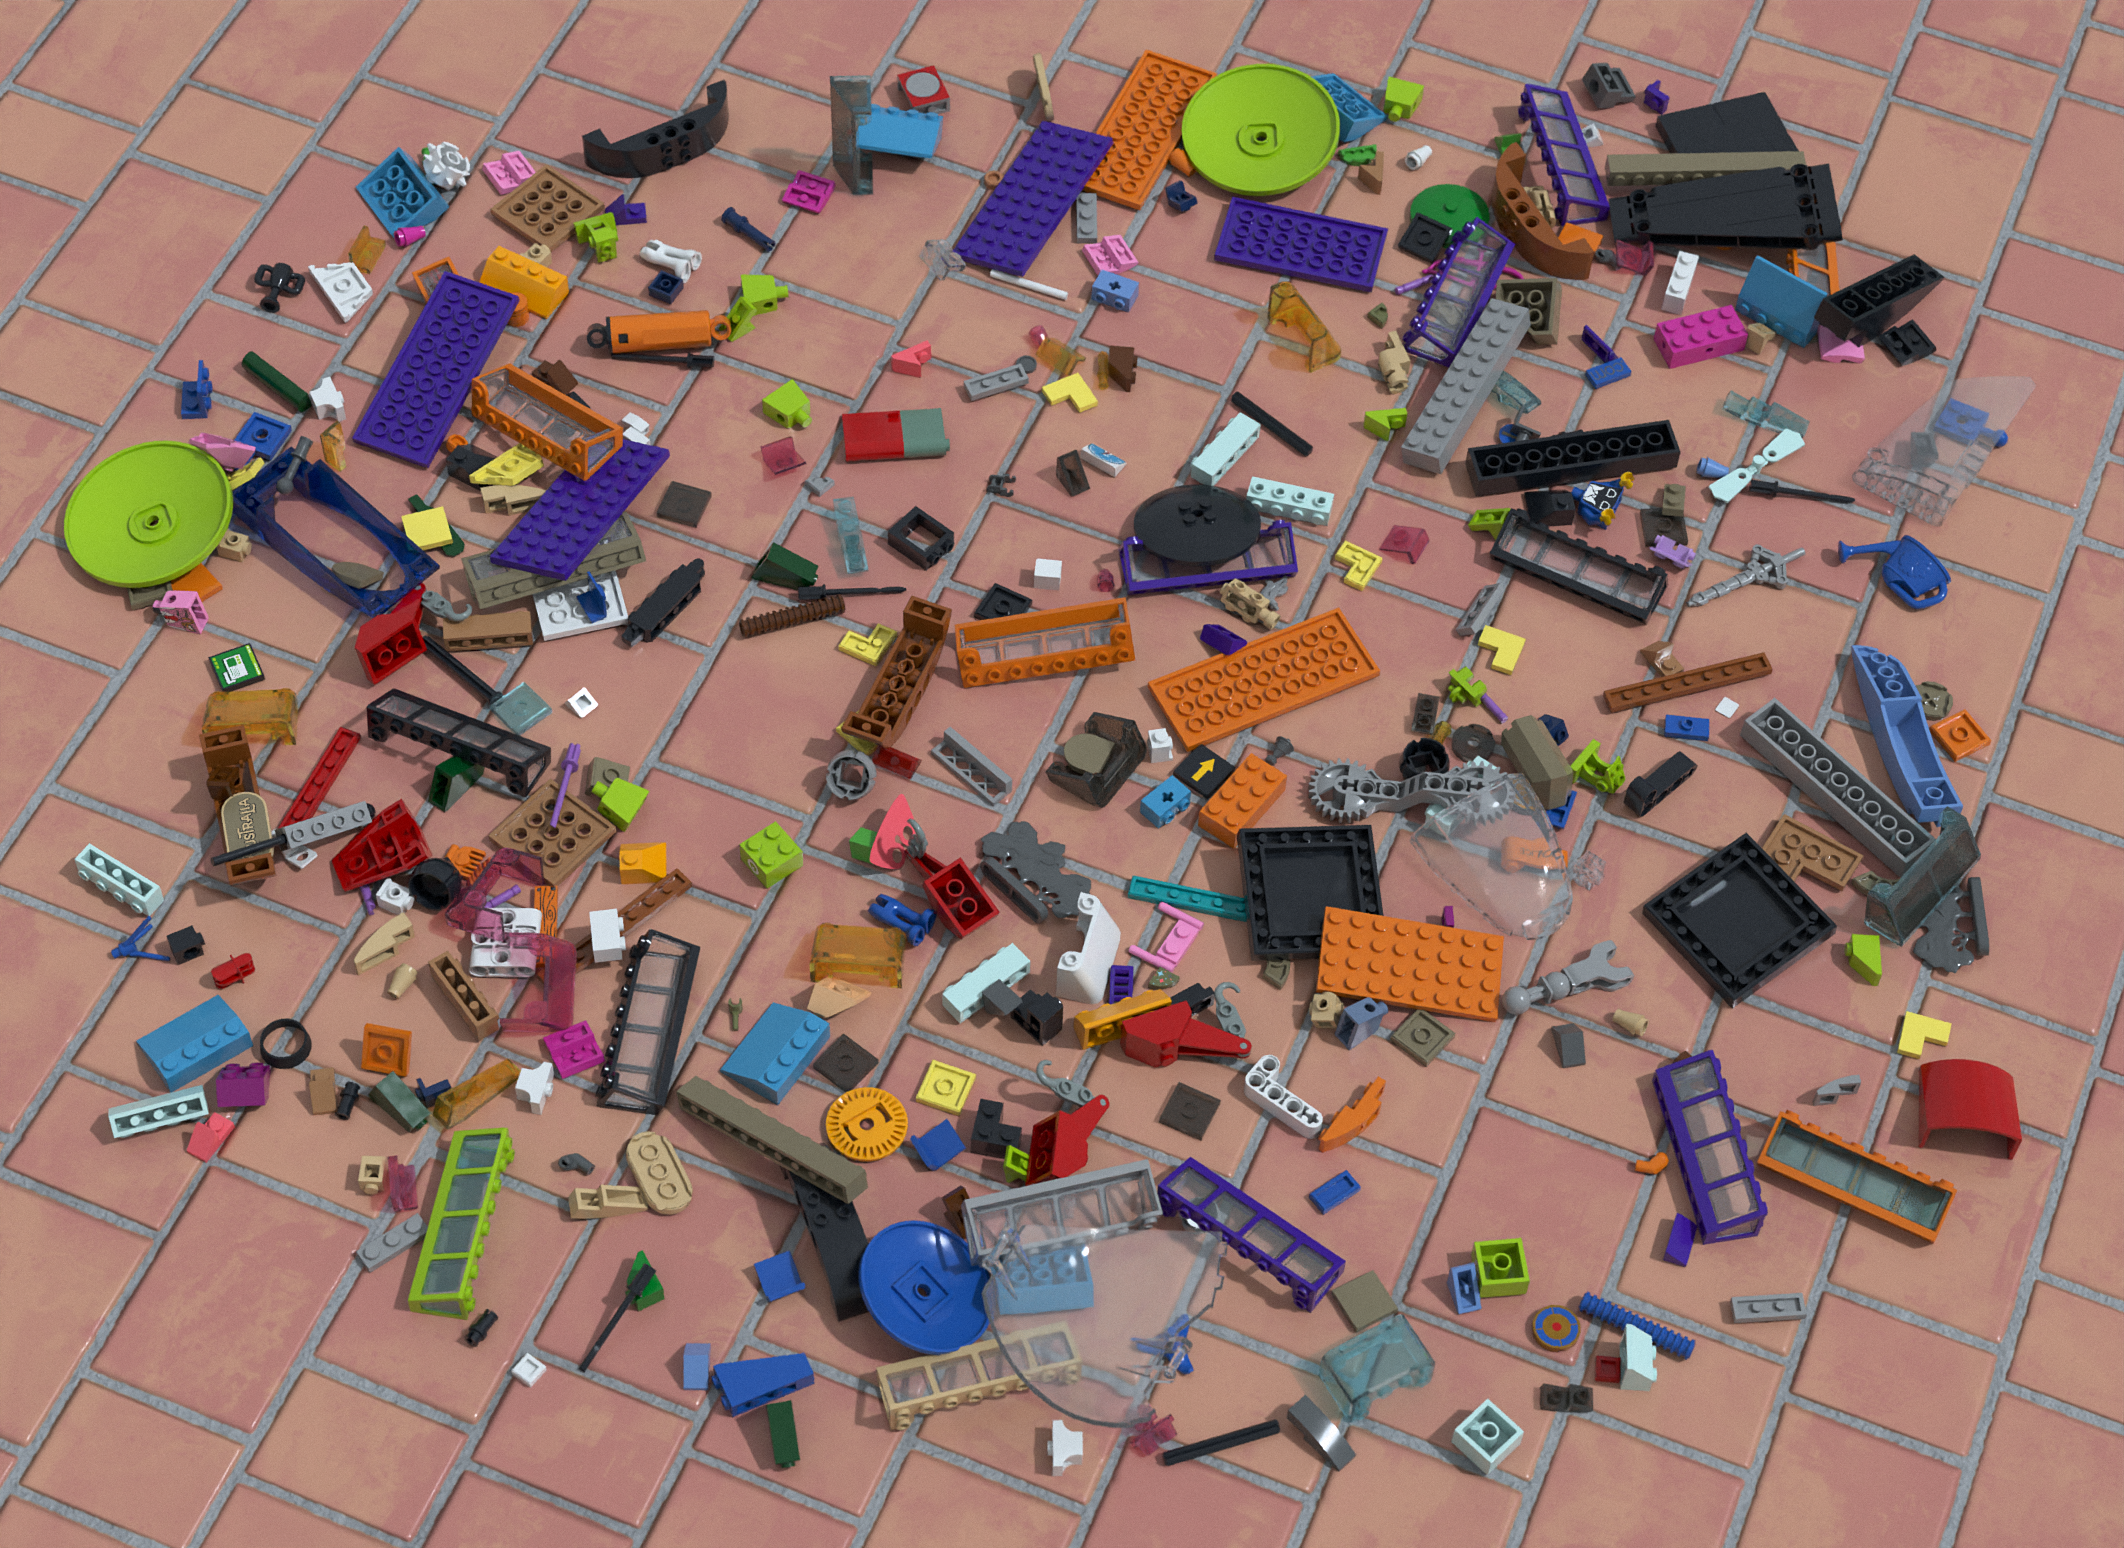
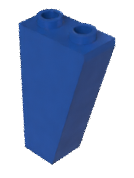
M805 1353L716 1364L713 1366L714 1375L711 1376L715 1389H720L723 1394L720 1398L724 1409L730 1410L733 1417L815 1384L814 1373Z

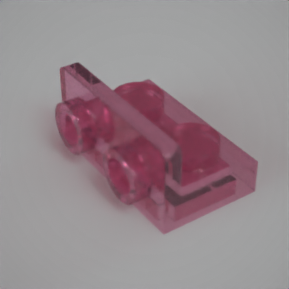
M397 1155L388 1156L390 1197L394 1212L417 1209L418 1200L414 1165L404 1166V1164H399Z

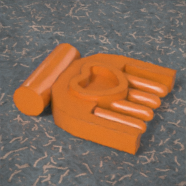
M452 844L445 857L448 856L463 876V879L472 881L475 872L468 870V868L477 870L478 868L472 864L480 865V862L470 859V857L482 861L483 857L485 858L486 852L468 846L459 849L457 845Z

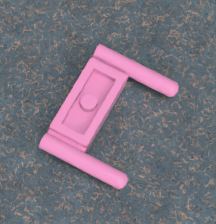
M1161 902L1158 905V909L1178 919V922L1157 951L1156 956L1135 945L1129 947V953L1158 968L1162 967L1173 973L1175 967H1177L1198 936L1199 931L1202 930L1204 923Z

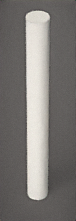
M994 269L990 273V277L1066 300L1068 297V292Z

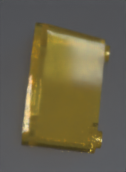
M1286 281L1272 285L1270 287L1267 318L1272 325L1276 324V321L1285 323L1286 328L1296 325L1309 341L1311 349L1308 351L1309 358L1305 361L1306 369L1312 373L1338 361L1341 357L1340 345L1294 285Z
M288 688L232 692L216 691L208 696L202 720V733L244 725L246 734L271 733L272 739H277L278 736L285 740V745H296L297 695Z
M823 923L817 926L810 957V981L817 983L825 975L833 978L834 972L879 975V981H884V978L888 979L891 983L890 988L902 989L907 935L900 928L896 927L888 929Z

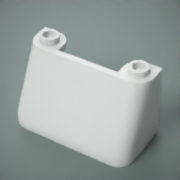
M1081 892L1077 907L1079 915L1076 930L1084 933V945L1081 953L1069 951L1061 956L1057 967L1056 996L1094 1005L1099 1003L1104 996L1111 966L1114 963L1120 943L1121 932L1096 896Z

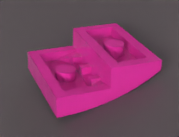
M798 170L793 183H789L782 202L820 213L836 186L835 181Z
M586 1020L543 1037L547 1050L562 1079L605 1062L604 1055L596 1043L594 1034Z

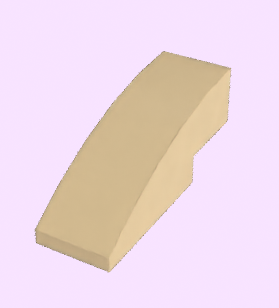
M496 485L481 488L486 514L507 509L509 516L528 512L546 492L543 489L522 485Z
M404 912L380 927L360 949L353 960L358 975L399 955L397 946L415 937L413 925Z
M600 1185L598 1189L575 1188L568 1197L571 1218L577 1219L616 1217L643 1212L648 1209V1204L640 1187Z

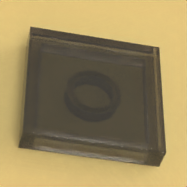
M672 481L657 510V517L697 528L712 494L707 490Z
M1662 508L1640 510L1645 547L1657 546L1654 543L1657 535H1664L1676 541L1674 546L1679 544L1686 546L1688 544L1684 514L1683 517L1662 515Z
M843 1033L813 1063V1068L846 1093L853 1090L879 1064V1059Z
M1178 1082L1159 1118V1123L1202 1141L1221 1104V1100Z

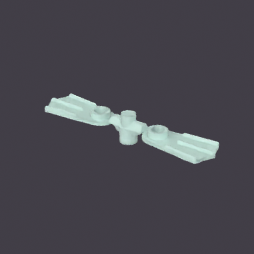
M1786 428L1764 448L1763 456L1755 455L1753 457L1752 464L1748 468L1736 469L1709 485V489L1714 498L1728 503L1751 481L1753 474L1758 475L1763 466L1769 462H1777L1805 446V442L1801 438L1800 433Z

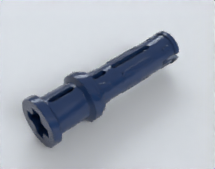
M733 207L727 208L723 213L721 221L724 224L728 223L734 228L735 232L745 234L767 252L773 250L767 243L775 247L776 242L751 225L747 217L740 216Z

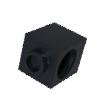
M193 925L167 935L169 946L178 965L204 955L202 946L205 945L201 932H195Z

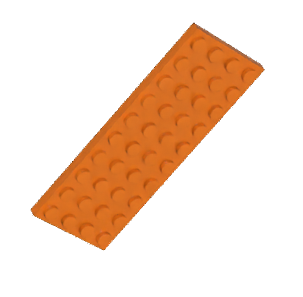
M1146 49L1095 133L1111 137L1113 145L1082 190L1088 193H1096L1097 196L1141 210L1168 164L1170 154L1182 140V121L1190 100L1204 84L1216 77L1217 73Z
M1338 607L1251 641L1231 655L1221 653L1149 681L1148 689L1184 748L1189 752L1201 744L1207 745L1380 676V669Z

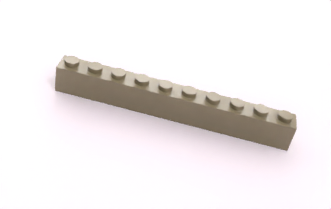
M1804 151L1607 155L1605 174L1607 186L1668 185L1774 167H1784L1786 170H1790L1795 164L1806 165Z
M695 1076L676 1091L681 1110L845 1203L849 1204L868 1188L867 1174L861 1166L855 1165L845 1157L835 1154L827 1147L812 1141L811 1138L801 1135L793 1128L778 1122L777 1119L767 1116L759 1109L746 1104L743 1100L733 1097L725 1090L712 1085L709 1081Z

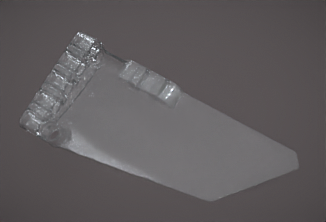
M1991 376L1951 380L1875 448L1868 450L1865 458L1852 474L1853 481L1862 488L1933 526H1941L1952 512L1963 490L1970 486L1987 461L1994 446L2035 389V383L2031 377Z

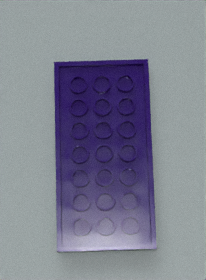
M1232 197L1214 260L1372 292L1388 228Z

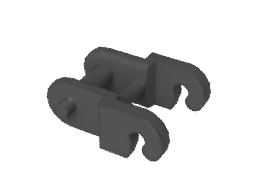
M1009 474L989 476L991 485L987 486L989 492L999 493L1000 496L1004 497L1013 496L1014 491L1010 490L1008 493L1007 488H1003V484L1005 482H1016V476H1012V479H1010Z

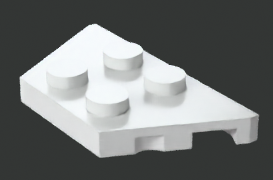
M353 262L340 265L327 264V268H315V265L308 266L310 274L345 323L373 295L372 288Z

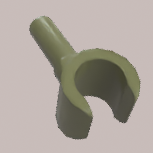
M730 998L728 1005L729 1012L733 1017L732 1030L738 1031V1017L743 1010L742 999L739 998L738 1005H733Z

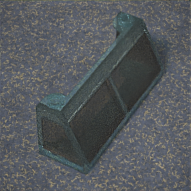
M871 75L830 76L833 166L853 195H873L872 152L866 154L859 148L858 127L869 124L872 119Z
M1948 806L1939 815L1938 821L1941 825L1939 837L1894 886L1888 883H1878L1867 895L1864 924L1900 947L1908 941L1981 858V853L1967 818Z

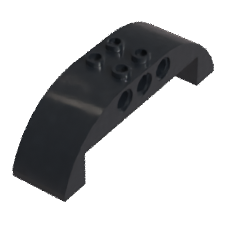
M721 80L707 86L708 106L612 144L609 143L601 129L582 135L585 164L594 171L617 178H641L663 172L705 154L721 140L728 126L729 112L726 81Z
M819 1143V1145L825 1146L830 1150L829 1146L826 1143ZM780 1166L784 1179H789L830 1287V1301L838 1322L869 1312L864 1303L859 1285L860 1261L868 1242L853 1201L847 1204Z

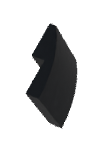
M1913 319L1899 328L1893 326L1878 336L1901 366L1911 364L1936 352V346Z

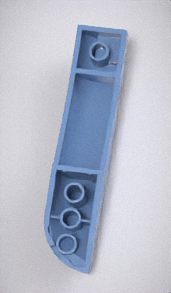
M1851 645L1852 658L1867 717L1886 770L1907 813L1913 814L1918 823L1933 821L1936 827H1942L1953 822L1960 815L1963 804L1940 761L1921 703L1922 697L1908 671L1891 654L1886 656L1878 652L1879 649L1874 647Z

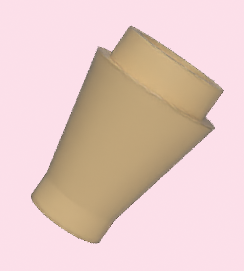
M402 963L400 967L396 968L387 993L399 999L417 979L416 975L418 972L411 966Z
M1617 1009L1613 1016L1614 1022L1634 1036H1642L1649 1024V1020L1644 1015Z

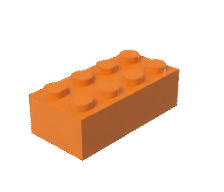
M1251 753L1199 811L1198 826L1234 849L1238 845L1236 835L1239 829L1253 828L1285 791L1287 775Z

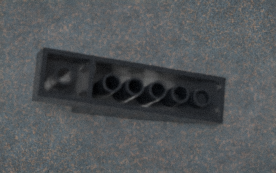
M1913 254L1823 298L1814 318L1823 327L1832 331L1836 337L1843 341L1850 339L1859 348L1882 334L1904 317L1939 285L1945 277Z

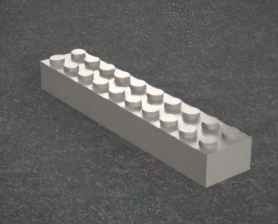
M1491 298L1401 446L1405 464L1442 474L1530 327L1529 308Z
M1776 698L1744 720L1740 736L1900 878L1931 854L1937 839Z

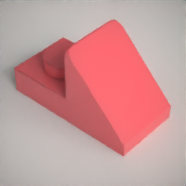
M924 341L891 355V369L893 372L921 377V364L931 359L930 343Z
M215 1112L205 1124L197 1122L187 1148V1153L207 1163L235 1128L234 1123Z

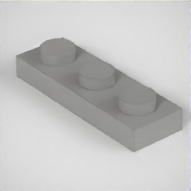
M1080 193L1076 198L1077 243L1095 244L1097 243L1096 193Z
M1020 363L965 380L964 388L970 400L973 401L1028 384L1029 378Z
M1500 583L1484 586L1456 628L1460 636L1474 635L1480 630L1483 621L1490 615L1491 609L1500 600V596L1505 590Z
M417 1213L357 1250V1256L369 1273L424 1240L428 1226Z
M1803 1293L1731 1297L1730 1300L1734 1323L1805 1319L1807 1315Z

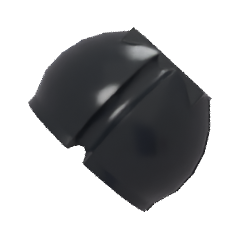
M1421 738L1419 742L1412 740L1402 751L1399 760V768L1404 780L1420 774L1416 772L1415 768L1429 765L1433 773L1444 774L1449 772L1450 760L1445 751L1446 748L1440 742L1431 738Z
M448 856L445 858H430L419 863L412 871L408 887L411 895H417L415 901L429 910L440 911L442 908H447L453 904L459 897L463 876Z

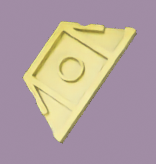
M519 443L470 474V483L514 486L544 466L543 459L539 454Z

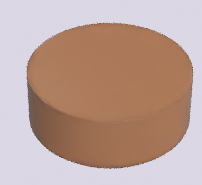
M999 171L987 172L984 176L985 187L995 190L1004 177L1003 174Z

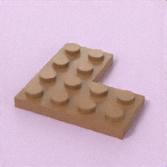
M1785 814L1762 847L1794 882L1800 873L1804 871L1840 891L1844 890L1864 856Z

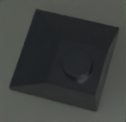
M473 444L458 445L446 459L448 475L481 491L482 487H488L490 484L470 483L469 475L497 458V456Z
M1566 489L1524 492L1526 508L1531 522L1535 524L1541 522L1547 526L1572 525L1575 505L1571 492Z

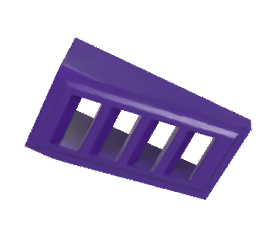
M1111 966L1110 1005L1114 1004V1001L1120 1002L1123 998L1132 997L1133 966ZM1115 984H1128V986H1115ZM1114 993H1125L1128 995H1114Z

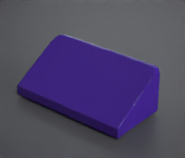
M1585 325L1581 340L1604 363L1618 359L1614 351Z
M1206 624L1203 626L1200 639L1225 655H1231L1247 645L1245 639L1219 624Z
M1679 1213L1675 1216L1663 1260L1686 1267L1698 1225Z

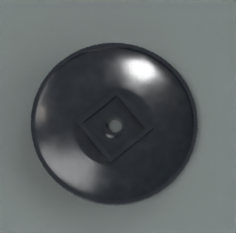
M1202 484L1182 485L1160 491L1144 501L1134 517V533L1139 540H1143V548L1162 560L1186 566L1216 565L1238 558L1255 545L1261 532L1260 515L1249 500L1232 490Z

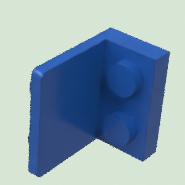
M199 360L197 381L183 382L182 419L208 418V410L212 409L209 394L213 392L212 381H208L209 369L205 368L203 360Z

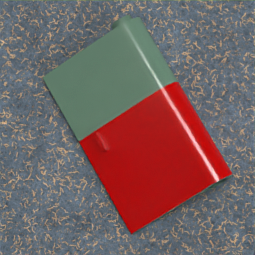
M941 408L842 414L846 461L945 456L946 451H950V441L945 439Z

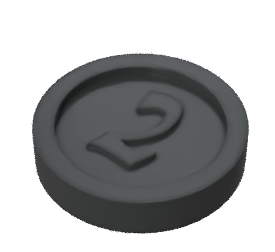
M1025 355L1017 359L1016 365L1021 363L1026 374L1036 370L1037 362L1032 356Z

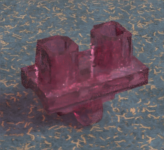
M1141 1411L1137 1415L1139 1423L1134 1425L1138 1432L1143 1428L1146 1431L1130 1443L1134 1448L1139 1446L1146 1456L1152 1454L1160 1448L1153 1439V1435L1158 1432L1165 1443L1177 1435L1171 1423L1175 1419L1169 1414L1153 1424L1152 1421L1158 1418L1156 1413L1152 1412L1147 1415Z

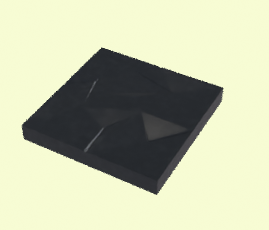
M1765 92L1659 115L1656 120L1655 127L1670 154L1798 151Z
M1371 825L1239 829L1236 836L1251 961L1319 958L1323 915L1326 906L1384 916Z
M1747 832L1643 906L1642 912L1732 1009L1836 934L1837 925Z

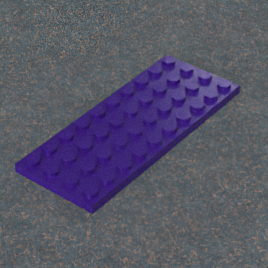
M1042 121L951 252L952 258L1023 277L1113 145V139Z
M444 271L352 437L353 442L429 468L472 389V378L479 376L519 303V297Z
M623 439V446L588 480L584 481L564 470L490 555L491 563L566 581L670 457L669 449ZM599 444L590 446L588 448V471L609 450Z

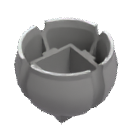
M849 749L837 753L827 766L829 771L826 773L827 784L834 795L841 799L848 797V800L861 799L870 793L876 782L873 778L877 776L876 767L870 757L861 751L855 753L854 750ZM846 763L864 766L861 783L843 779Z

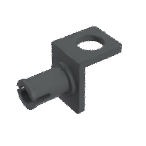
M1524 405L1518 410L1510 430L1511 433L1517 435L1515 441L1537 439L1541 435V432L1519 423L1525 408Z

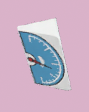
M1093 443L1081 449V459L1113 477H1116L1127 464L1124 460Z

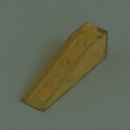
M509 1059L498 1063L438 1095L433 1116L447 1130L460 1124L516 1082L521 1070Z

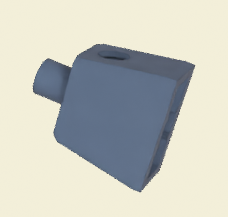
M1367 997L1346 1007L1342 1012L1334 1035L1348 1050L1353 1049L1378 1030L1383 1016L1388 1013L1386 1004L1384 1002L1376 1004L1371 998Z

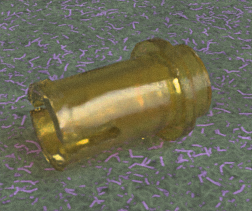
M1445 721L1437 723L1435 725L1436 730L1431 739L1443 745L1447 736L1452 733L1451 725Z

